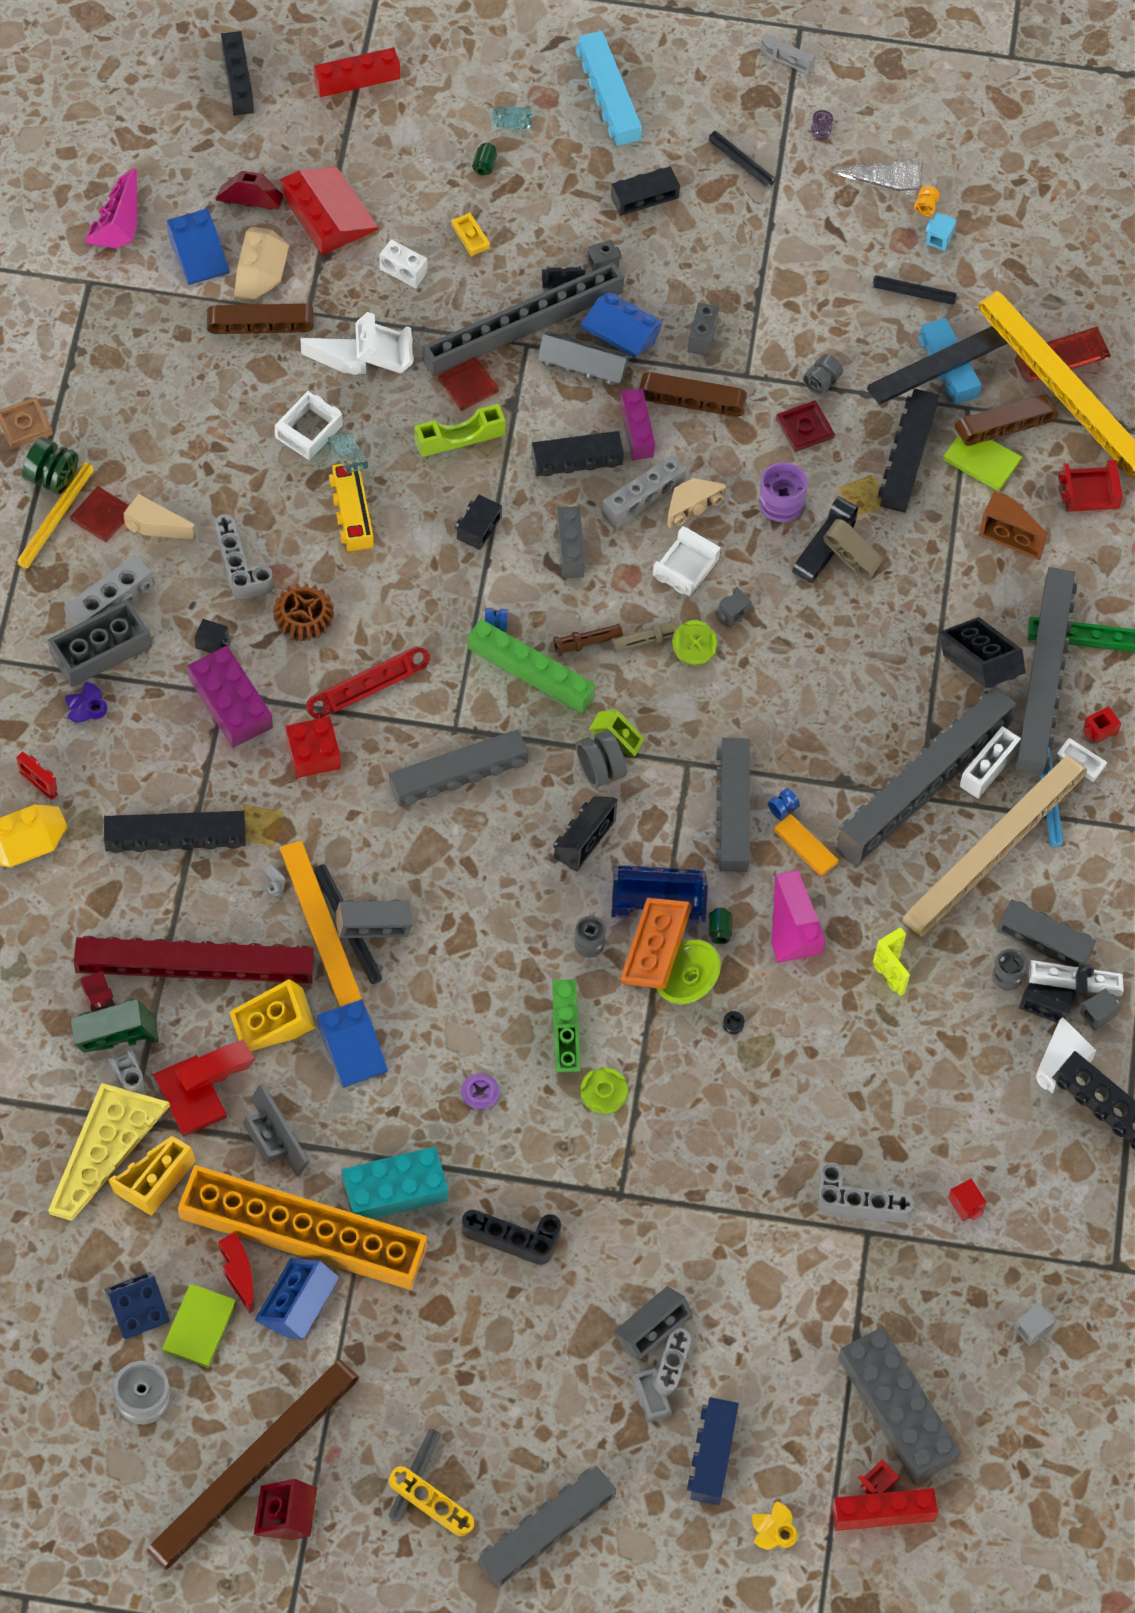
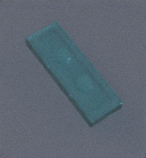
M350 433L328 437L330 447L347 473L368 468L367 459Z

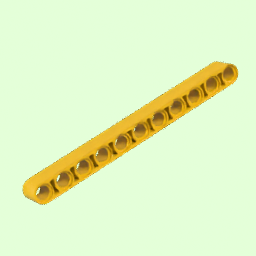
M994 291L979 302L978 308L988 322L1114 460H1117V464L1124 472L1134 478L1135 440L999 291Z

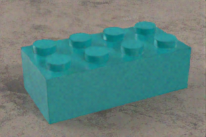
M436 1146L341 1169L342 1183L350 1212L370 1219H377L448 1201V1187Z

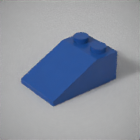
M208 208L167 220L168 236L188 285L230 273Z
M362 999L317 1015L318 1029L343 1088L388 1072L371 1019Z

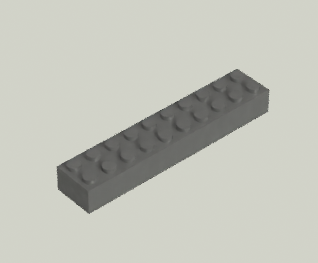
M994 687L990 692L985 691L975 706L970 705L965 710L962 718L959 720L955 719L944 734L940 733L935 737L933 744L929 748L924 747L919 752L917 759L913 763L909 761L903 767L900 775L897 777L894 775L882 791L878 790L873 794L870 799L871 801L867 805L863 804L857 809L855 816L851 820L846 819L840 825L836 851L857 868L975 759L1002 726L1006 729L1010 726L1016 706L1012 699L997 687Z

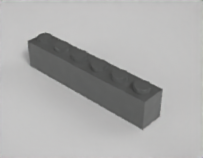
M517 729L389 773V785L399 807L412 805L420 799L426 797L433 798L441 792L456 790L461 785L479 782L487 776H497L505 770L520 768L525 763H528V750Z
M722 738L721 746H717L716 760H721V766H717L716 780H721L720 787L716 788V800L720 801V807L716 808V821H720V828H716V841L720 842V848H716V862H720V871L748 872L750 861V739Z
M598 1466L592 1471L590 1469L585 1470L578 1477L579 1481L572 1486L568 1484L559 1491L557 1498L553 1501L551 1499L545 1501L539 1507V1512L533 1516L531 1514L527 1515L520 1521V1526L513 1532L508 1530L500 1537V1542L494 1547L489 1545L481 1551L478 1566L497 1589L615 1498L616 1488Z

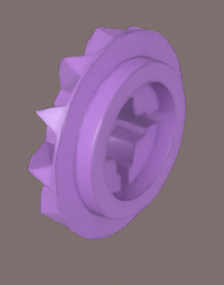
M482 1073L469 1076L461 1088V1096L464 1103L471 1106L472 1109L476 1108L482 1111L485 1108L492 1107L498 1100L500 1093L496 1080ZM475 1087L479 1090L487 1089L484 1093L485 1098L481 1095L475 1096Z

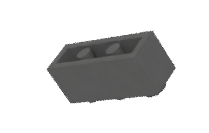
M580 506L557 507L556 522L561 578H584L585 559Z
M397 899L390 901L346 900L339 902L335 913L339 938L408 937L412 928L409 901Z
M666 1286L613 1333L621 1349L637 1360H640L692 1316L693 1312L685 1296Z

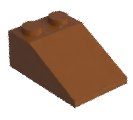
M994 491L984 511L979 536L1041 560L1048 533L1015 499Z

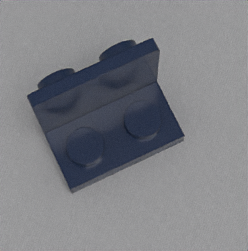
M151 1271L104 1289L124 1339L170 1322L155 1276Z

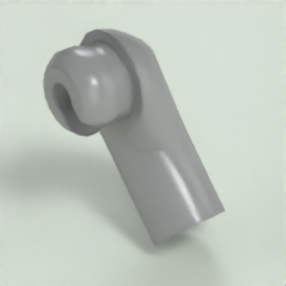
M269 864L264 868L263 872L271 879L270 886L267 888L269 894L276 897L283 893L286 880L273 864Z

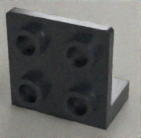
M1028 983L1019 1009L1059 1023L1061 1018L1066 1020L1076 990Z

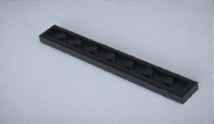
M991 326L869 384L867 390L876 402L881 405L1008 344V342Z

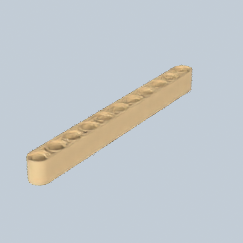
M1066 755L906 913L902 922L920 937L924 936L1082 780L1087 772V768L1072 756Z

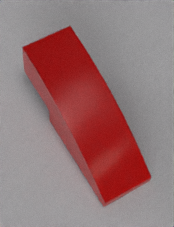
M240 1040L195 1059L177 1069L175 1073L186 1092L224 1081L228 1075L247 1070L255 1058L245 1041Z
M233 1232L218 1241L219 1251L227 1262L223 1265V1274L250 1314L254 1311L251 1268L244 1247L236 1232Z

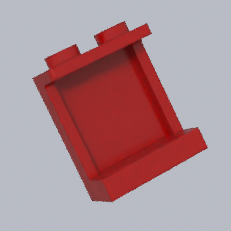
M1108 460L1104 468L1069 469V463H1064L1062 471H1059L1058 479L1059 484L1063 485L1061 497L1062 503H1066L1067 512L1120 509L1123 495L1117 460Z

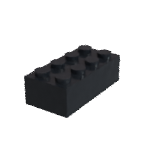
M980 617L939 632L943 656L986 689L996 687L999 683L1007 680H1014L1026 673L1023 649Z

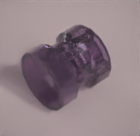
M819 110L813 114L811 134L814 138L823 140L831 135L833 116L830 112Z

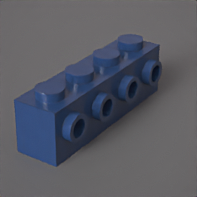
M709 1397L708 1405L702 1406L700 1419L705 1420L703 1429L698 1428L696 1443L700 1444L699 1452H694L691 1467H696L695 1476L689 1475L687 1490L692 1491L690 1500L720 1506L739 1405L737 1402Z

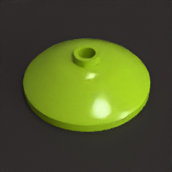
M688 940L680 943L666 989L657 988L659 994L673 1004H688L702 998L712 989L719 977L721 960L718 952L712 945L702 940Z

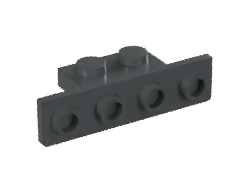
M264 1084L259 1085L251 1099L260 1114L246 1117L243 1125L265 1162L285 1157L295 1175L298 1176L309 1163L306 1153L302 1150L294 1133L287 1125L283 1114L273 1101L272 1095Z

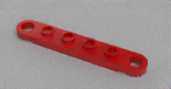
M419 646L410 648L311 696L306 703V711L310 716L317 719L335 713L413 675L417 671L423 670L429 665L430 654L426 649ZM422 653L423 660L421 663L415 664L413 661L414 654ZM322 701V710L315 713L313 710L314 703Z

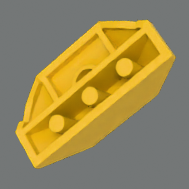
M34 804L1 817L0 866L11 868L54 851L68 828L58 806Z

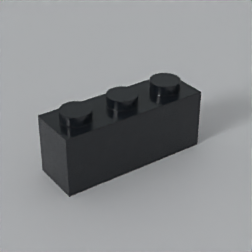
M671 166L659 168L646 174H638L635 177L618 180L611 184V198L620 216L679 199L680 184Z

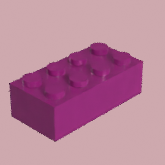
M228 645L187 665L190 682L232 748L273 728L271 712Z

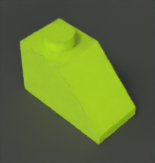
M618 710L598 712L589 728L594 735L609 730L617 740L621 751L631 757L636 756L645 739Z

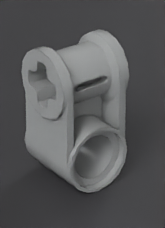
M128 1049L127 1053L115 1058L112 1056L108 1058L122 1089L142 1094L145 1088L143 1075L132 1049ZM133 1080L138 1081L136 1084L133 1085L128 1084L130 1081Z

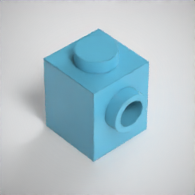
M937 213L934 220L930 219L927 224L925 244L946 251L955 232L957 220L948 215Z

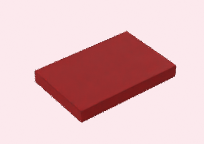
M198 1055L153 1074L164 1100L170 1104L169 1110L183 1137L227 1118V1114L212 1084L186 1092L175 1073L177 1069L199 1058Z

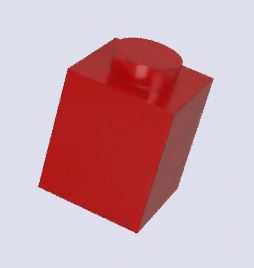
M972 1178L951 1188L948 1196L963 1222L968 1219L975 1220L983 1215L987 1202Z

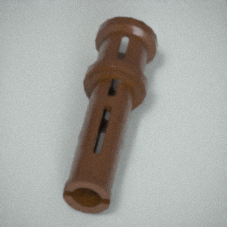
M620 624L581 634L575 631L569 636L553 637L555 652L559 657L566 652L574 650L579 652L585 646L621 637L623 632Z

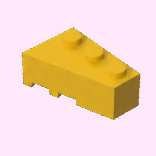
M171 1136L147 1152V1156L136 1164L134 1162L127 1166L128 1169L117 1177L114 1175L108 1180L114 1194L152 1216L193 1166L196 1159L189 1145Z

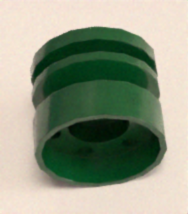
M40 437L32 445L23 464L22 478L37 486L43 483L44 489L51 490L52 493L60 495L74 477L79 460L78 453L68 450L64 446L58 449V445L55 442Z

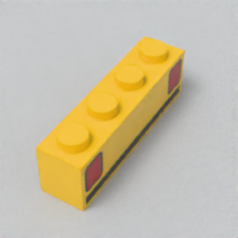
M359 462L332 465V474H329L330 487H335L336 492L332 493L334 506L339 508V511L336 512L337 524L342 525L343 528L340 531L341 544H346L347 552L374 548L373 532Z

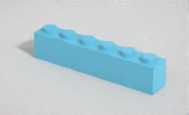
M603 31L579 36L578 45L575 47L578 58L581 57L584 73H588L589 86L596 93L595 100L597 105L602 108L603 121L609 125L608 132L610 138H614L617 146L641 140L642 126Z

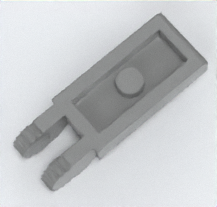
M763 34L760 51L763 54L803 73L811 74L814 68L815 56L797 49L788 43L777 40L776 36Z

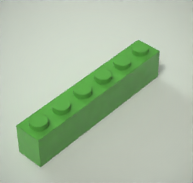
M480 619L468 634L469 650L577 712L583 714L595 698L596 684L486 621Z

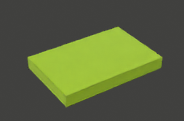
M958 435L944 454L943 461L991 488L1000 491L1022 461V457L993 440L966 446Z
M190 1283L162 1347V1352L209 1368L237 1303L236 1299Z

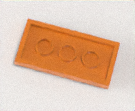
M647 898L620 978L623 985L666 989L692 909V905L689 902Z

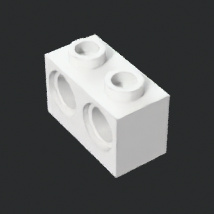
M390 240L379 254L380 270L414 288H417L428 274V259L393 240Z

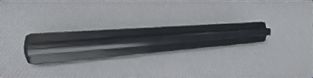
M322 864L315 867V875L336 913L339 902H344L327 866ZM348 938L370 983H379L382 980V975L364 939Z

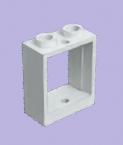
M307 391L274 426L275 438L310 461L343 426L342 413L337 407H331L325 403L320 396L313 395ZM308 410L329 422L313 441L292 428Z

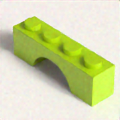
M495 404L479 408L471 418L459 424L442 425L433 420L415 425V442L422 458L505 436L506 420L500 405Z

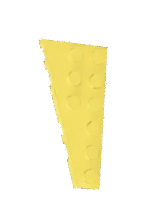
M101 1083L49 1207V1214L73 1221L170 1107L169 1102Z

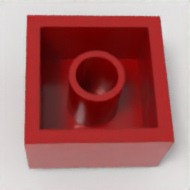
M330 716L285 726L286 741L296 778L341 769V755Z

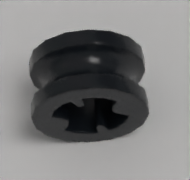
M737 1011L728 1012L723 1019L724 1030L729 1034L740 1033L745 1023L743 1015ZM733 1018L734 1021H739L737 1027H733L732 1024L728 1025L730 1019Z

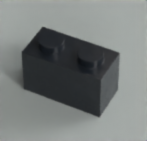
M478 494L475 501H470L465 516L463 518L460 517L456 523L457 539L481 550L502 518V505Z

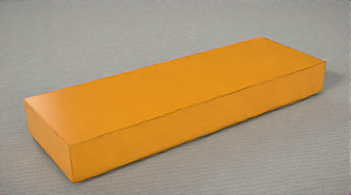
M792 814L788 815L774 827L773 831L820 877H823L838 864L839 860Z

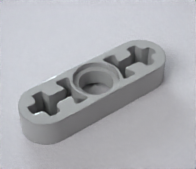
M676 1328L667 1337L653 1383L655 1390L661 1395L667 1396L672 1394L679 1383L691 1342V1336L684 1328ZM677 1336L681 1337L682 1342L678 1350L674 1349ZM666 1357H675L678 1360V1366H670L666 1361ZM667 1373L671 1374L668 1380V1387L664 1386L663 1381Z

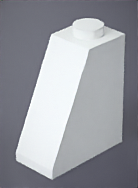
M1064 1018L1059 1020L1036 1075L1039 1085L1045 1090L1048 1089L1052 1094L1059 1089L1052 1076L1074 1051L1078 1052L1088 1062L1093 1060L1096 1050Z

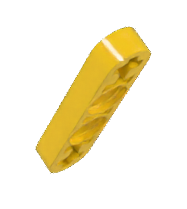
M399 1466L390 1473L388 1483L398 1494L455 1535L466 1536L471 1532L474 1527V1518L469 1512L406 1467ZM404 1474V1481L410 1485L413 1480L415 1484L407 1492L406 1489L409 1486L404 1482L400 1483V1485L397 1484V1477L394 1475L400 1476ZM416 1488H424L427 1491L428 1497L426 1500H418L415 1497L414 1491ZM443 1502L447 1505L448 1513L446 1515L437 1514L435 1511L437 1503ZM453 1511H455L457 1513L454 1517L459 1521H461L463 1518L466 1519L467 1522L465 1525L468 1528L463 1527L462 1529H459L457 1527L459 1525V1522L453 1518L449 1522L447 1521V1519L452 1515Z

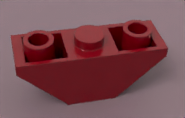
M241 171L220 187L216 201L227 204H242L247 207L255 206L268 210H279L283 201V194L264 174Z

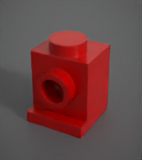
M1108 706L1086 717L1083 732L1088 740L1093 739L1097 744L1112 735H1118L1122 723Z

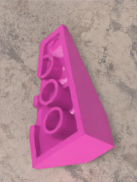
M135 168L123 174L117 180L108 195L110 200L99 210L101 214L97 222L93 221L84 240L87 244L117 249L124 244L128 245L134 239V232L137 227V170Z

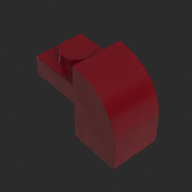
M103 971L79 979L91 1013L101 1010L105 1006H115L114 996L111 988L108 987Z

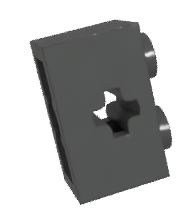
M698 302L689 335L687 352L709 357L718 322V306Z

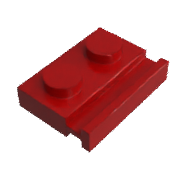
M22 751L16 757L17 765L20 769L19 773L52 801L58 796L56 792V776L48 769L45 771L34 756H28Z

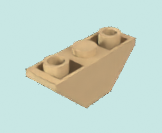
M692 478L675 487L668 513V528L682 525L690 517L698 516L705 509L722 503L725 499L726 486L721 483Z

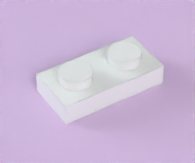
M1071 738L1065 742L1055 757L1061 761L1066 755L1072 756L1087 768L1084 777L1093 783L1107 765L1105 760Z

